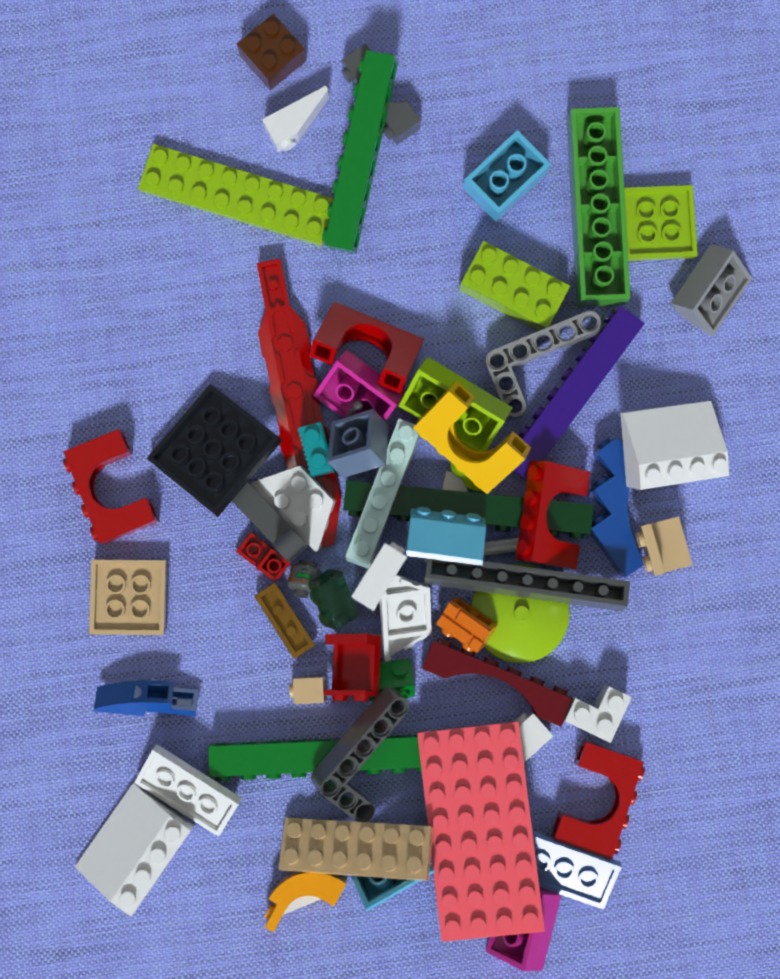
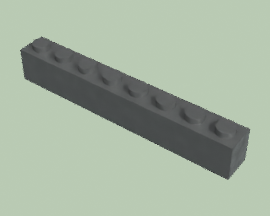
M431 558L426 560L423 583L615 611H623L628 607L630 581L487 561H483L482 565Z

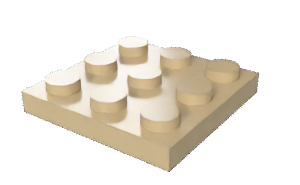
M91 559L89 634L166 635L167 560Z

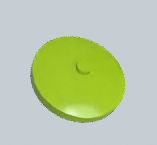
M511 564L516 566L541 569L539 567L529 564ZM478 591L474 592L471 601L473 608L498 624L484 648L494 656L505 661L527 663L547 656L560 644L568 628L569 604Z

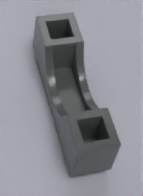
M364 44L342 59V75L348 83L352 82L354 86L356 82L360 81V60L365 58L366 50L371 51L367 44ZM407 101L400 103L390 102L383 132L389 140L393 139L396 145L419 131L421 126V120Z

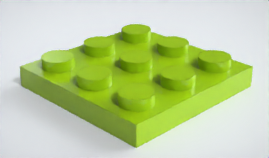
M693 185L624 188L628 261L690 259L698 256Z

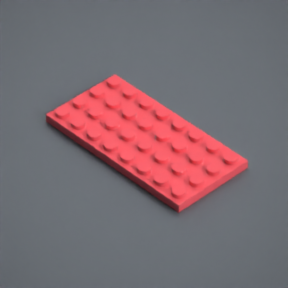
M519 721L418 732L428 826L433 827L431 856L432 865L435 870L433 874L441 942L545 932Z

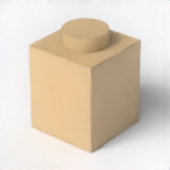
M326 676L293 678V683L289 685L290 698H294V704L324 703L327 701V695H324V690H327Z

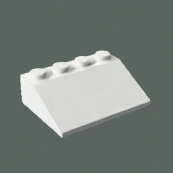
M711 401L621 413L626 487L643 490L729 476L728 451Z
M133 783L75 865V868L112 904L129 916H132L195 825L145 789Z

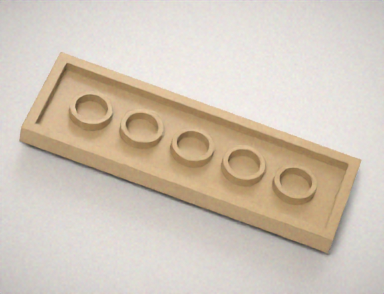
M285 817L278 869L293 872L429 881L433 827Z

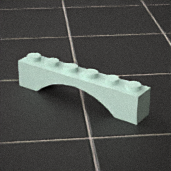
M398 418L387 447L386 465L381 466L378 470L345 557L348 562L367 569L373 563L396 495L420 440L418 432L413 429L415 426L413 423Z

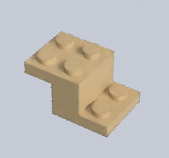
M679 516L638 527L639 532L635 533L638 547H643L645 557H642L645 572H650L652 576H657L693 565Z

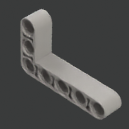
M593 311L581 313L488 353L486 364L500 400L509 406L515 400L522 403L521 411L518 413L510 412L509 416L516 419L521 418L526 414L528 408L513 369L598 334L601 329V319L597 313ZM587 318H593L596 320L597 325L594 329L588 330L583 327V322ZM568 327L574 331L570 339L560 337V332L563 328ZM541 337H547L551 341L550 345L545 349L537 347V341ZM519 346L527 348V354L523 358H516L514 356L515 349ZM498 355L503 356L504 364L498 368L493 367L492 359ZM505 378L513 380V386L509 390L501 389V381Z

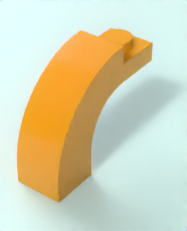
M292 872L278 882L270 893L269 900L276 903V905L271 903L264 915V918L268 919L265 928L274 932L290 903L303 896L318 897L335 906L347 884V878L343 875Z

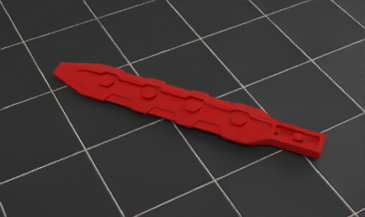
M281 259L257 263L266 311L258 336L262 356L266 361L270 381L269 392L272 405L275 407L280 432L278 436L283 440L280 443L281 452L284 453L287 470L303 466L310 473L309 467L306 465L307 461L305 460V452L301 445L300 433L297 431L298 428L321 422L328 444L329 438L327 428L323 423L319 400L313 396L318 389V382L314 378L311 358L309 356V349L311 347L305 322L290 307ZM329 473L313 477L336 500L333 511L330 513L327 530L324 532L321 548L334 546L341 504L336 474Z

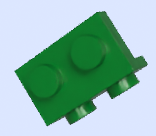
M411 659L380 662L379 694L385 688L393 687L406 699L415 696ZM369 697L368 702H373L376 697Z

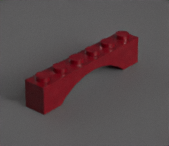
M439 638L438 642L432 640L421 666L422 669L443 678L471 673L498 678L521 693L537 717L562 727L573 698L567 696V690L555 685L553 690L544 687L545 681L531 676L530 680L520 677L522 672L509 666L507 670H503L497 667L499 662L487 657L484 658V661L474 657L475 652H469L463 647L461 651L451 648L453 643Z

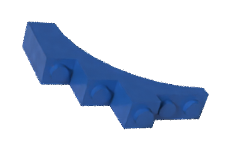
M617 437L613 441L607 438L598 444L597 448L599 450L594 453V456L610 478L602 477L594 483L596 488L591 491L607 515L605 517L601 514L592 520L591 535L620 577L625 578L642 567L643 562L642 555L636 546L630 528L628 513L629 487H626L623 444Z

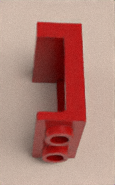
M326 634L325 644L334 645L332 690H324V695L333 696V701H348V696H353V701L368 702L369 697H377L379 695L381 636L373 634Z

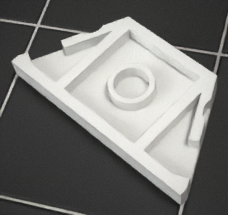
M297 466L250 484L315 552L321 549L324 532L327 530L330 513L333 511L336 500L309 475V472L303 466Z
M396 574L381 598L380 620L382 658L384 662L390 661L392 659L391 656L403 648L406 651L414 646L417 641L423 640L432 634L430 588L427 584Z

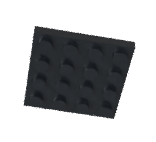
M210 384L146 459L214 515L219 517L283 440Z

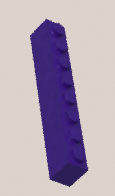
M622 306L617 312L613 309L604 320L607 324L605 328L589 340L593 343L588 350L582 349L575 359L579 363L574 369L569 367L562 376L561 380L564 381L559 389L554 387L547 396L550 402L545 408L540 406L532 418L536 421L530 428L526 425L518 435L531 447L526 459L512 471L527 482L529 462L543 461L645 324Z

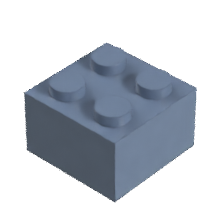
M374 409L331 422L327 463L343 478L385 466L389 425Z

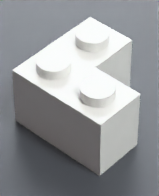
M603 684L594 706L571 696L573 700L564 721L611 743L632 697Z

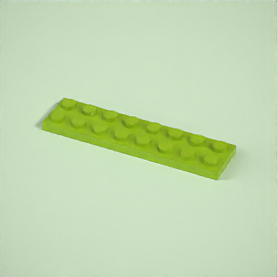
M152 144L138 186L141 192L321 247L324 244L322 240L323 230L325 227H328L330 219L327 215L328 207L334 201V198L157 144Z

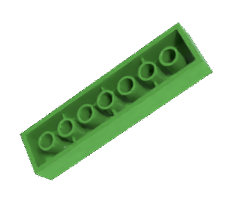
M620 107L574 108L570 110L567 117L577 307L625 305L630 300Z

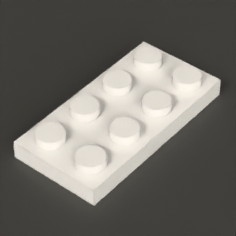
M158 744L152 749L134 782L218 837L242 800L241 797Z

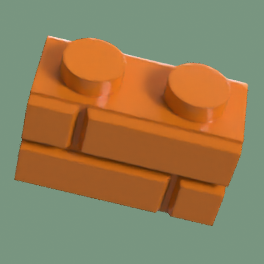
M458 596L448 603L436 625L441 627V632L450 638L455 637L462 642L461 646L465 650L476 653L485 647L498 624Z

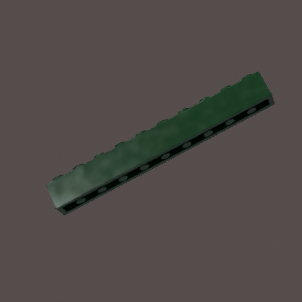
M346 480L343 510L348 511V516L361 517L373 483ZM400 486L389 516H397V521L409 522L411 508L416 509L417 507H427L431 511L437 512L450 510L460 515L474 513L485 518L486 525L496 526V531L510 532V527L520 528L524 498ZM551 500L547 509L546 520L552 536L559 537V532L569 533V538L584 539V535L591 534L594 504Z

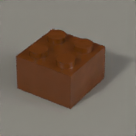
M274 13L237 43L239 56L270 91L306 62L305 48Z

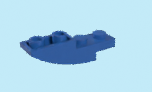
M145 680L112 683L97 687L94 711L145 716V711L196 716L199 690L174 687V682Z

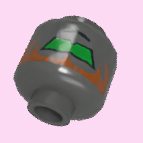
M299 560L290 569L287 586L294 591V596L308 598V595L318 592L322 571L315 562Z

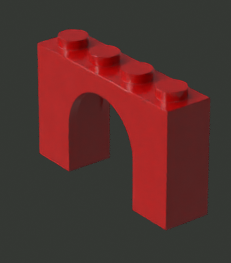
M334 302L313 339L309 356L332 365L340 349L346 343L357 340L370 342L379 347L387 359L378 385L401 394L420 353L424 338Z
M117 429L63 451L65 455L63 464L67 472H71L75 481L72 482V486L76 495H80L84 504H81V509L84 516L90 518L92 524L90 532L95 541L98 540L100 544H107L159 522L152 502L148 498L121 508L109 509L103 506L96 497L94 483L100 470L110 463L132 455L124 432Z
M549 461L529 462L515 560L577 570L580 545L559 541L554 538L548 529L546 514L550 501L558 493L569 496H587L589 471Z
M582 739L575 764L607 776L614 786L615 801L608 814L597 820H584L559 811L551 833L552 837L566 844L613 859L614 853L617 854L621 847V839H619L621 831L626 829L629 822V815H627L629 806L634 805L637 797V791H635L637 782L641 781L644 776V762L635 757Z

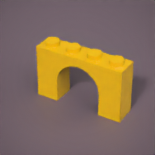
M456 380L420 417L413 429L418 432L421 438L427 440L435 447L440 455L445 456L453 463L458 471L464 473L472 480L477 488L482 489L488 494L526 459L531 447L514 431L495 448L488 451H476L464 445L456 434L455 421L469 408L475 396Z

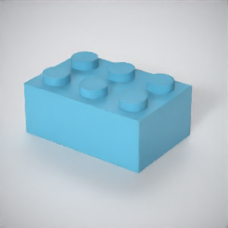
M516 130L465 178L463 189L497 222L548 174L551 163Z

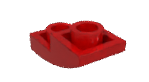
M251 531L235 550L275 583L291 564Z

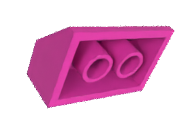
M346 350L335 362L313 396L343 418L354 407V403L360 401L363 403V408L360 411H356L354 415L374 409L386 421L405 395V392L402 391L400 394L378 385L381 374Z
M541 887L539 889L545 932L489 937L486 948L487 953L522 971H543L561 899L560 894Z

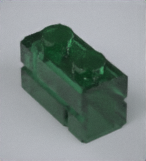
M326 570L319 577L308 583L311 590L309 593L310 599L317 605L320 612L318 617L324 626L338 630L359 616L358 609L351 597V592L342 571Z

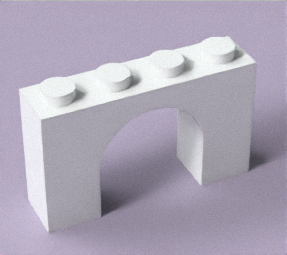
M394 542L390 546L384 543L351 597L374 611L406 560L407 556L404 555L405 549Z

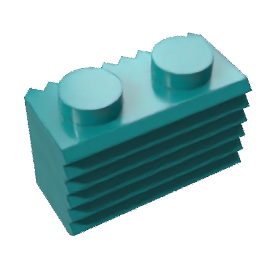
M317 422L299 427L297 431L300 433L299 437L305 452L306 465L309 467V475L318 477L335 472V469L327 463L329 447L322 423Z

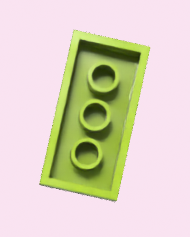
M483 241L460 284L459 291L536 331H540L550 326L570 285Z
M427 357L417 370L399 407L420 419L457 380L475 396V399L469 408L455 421L456 434L467 447L476 451H487L513 407Z

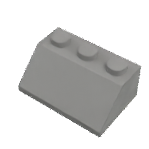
M710 244L671 301V304L682 318L713 337L752 280V277L734 250Z

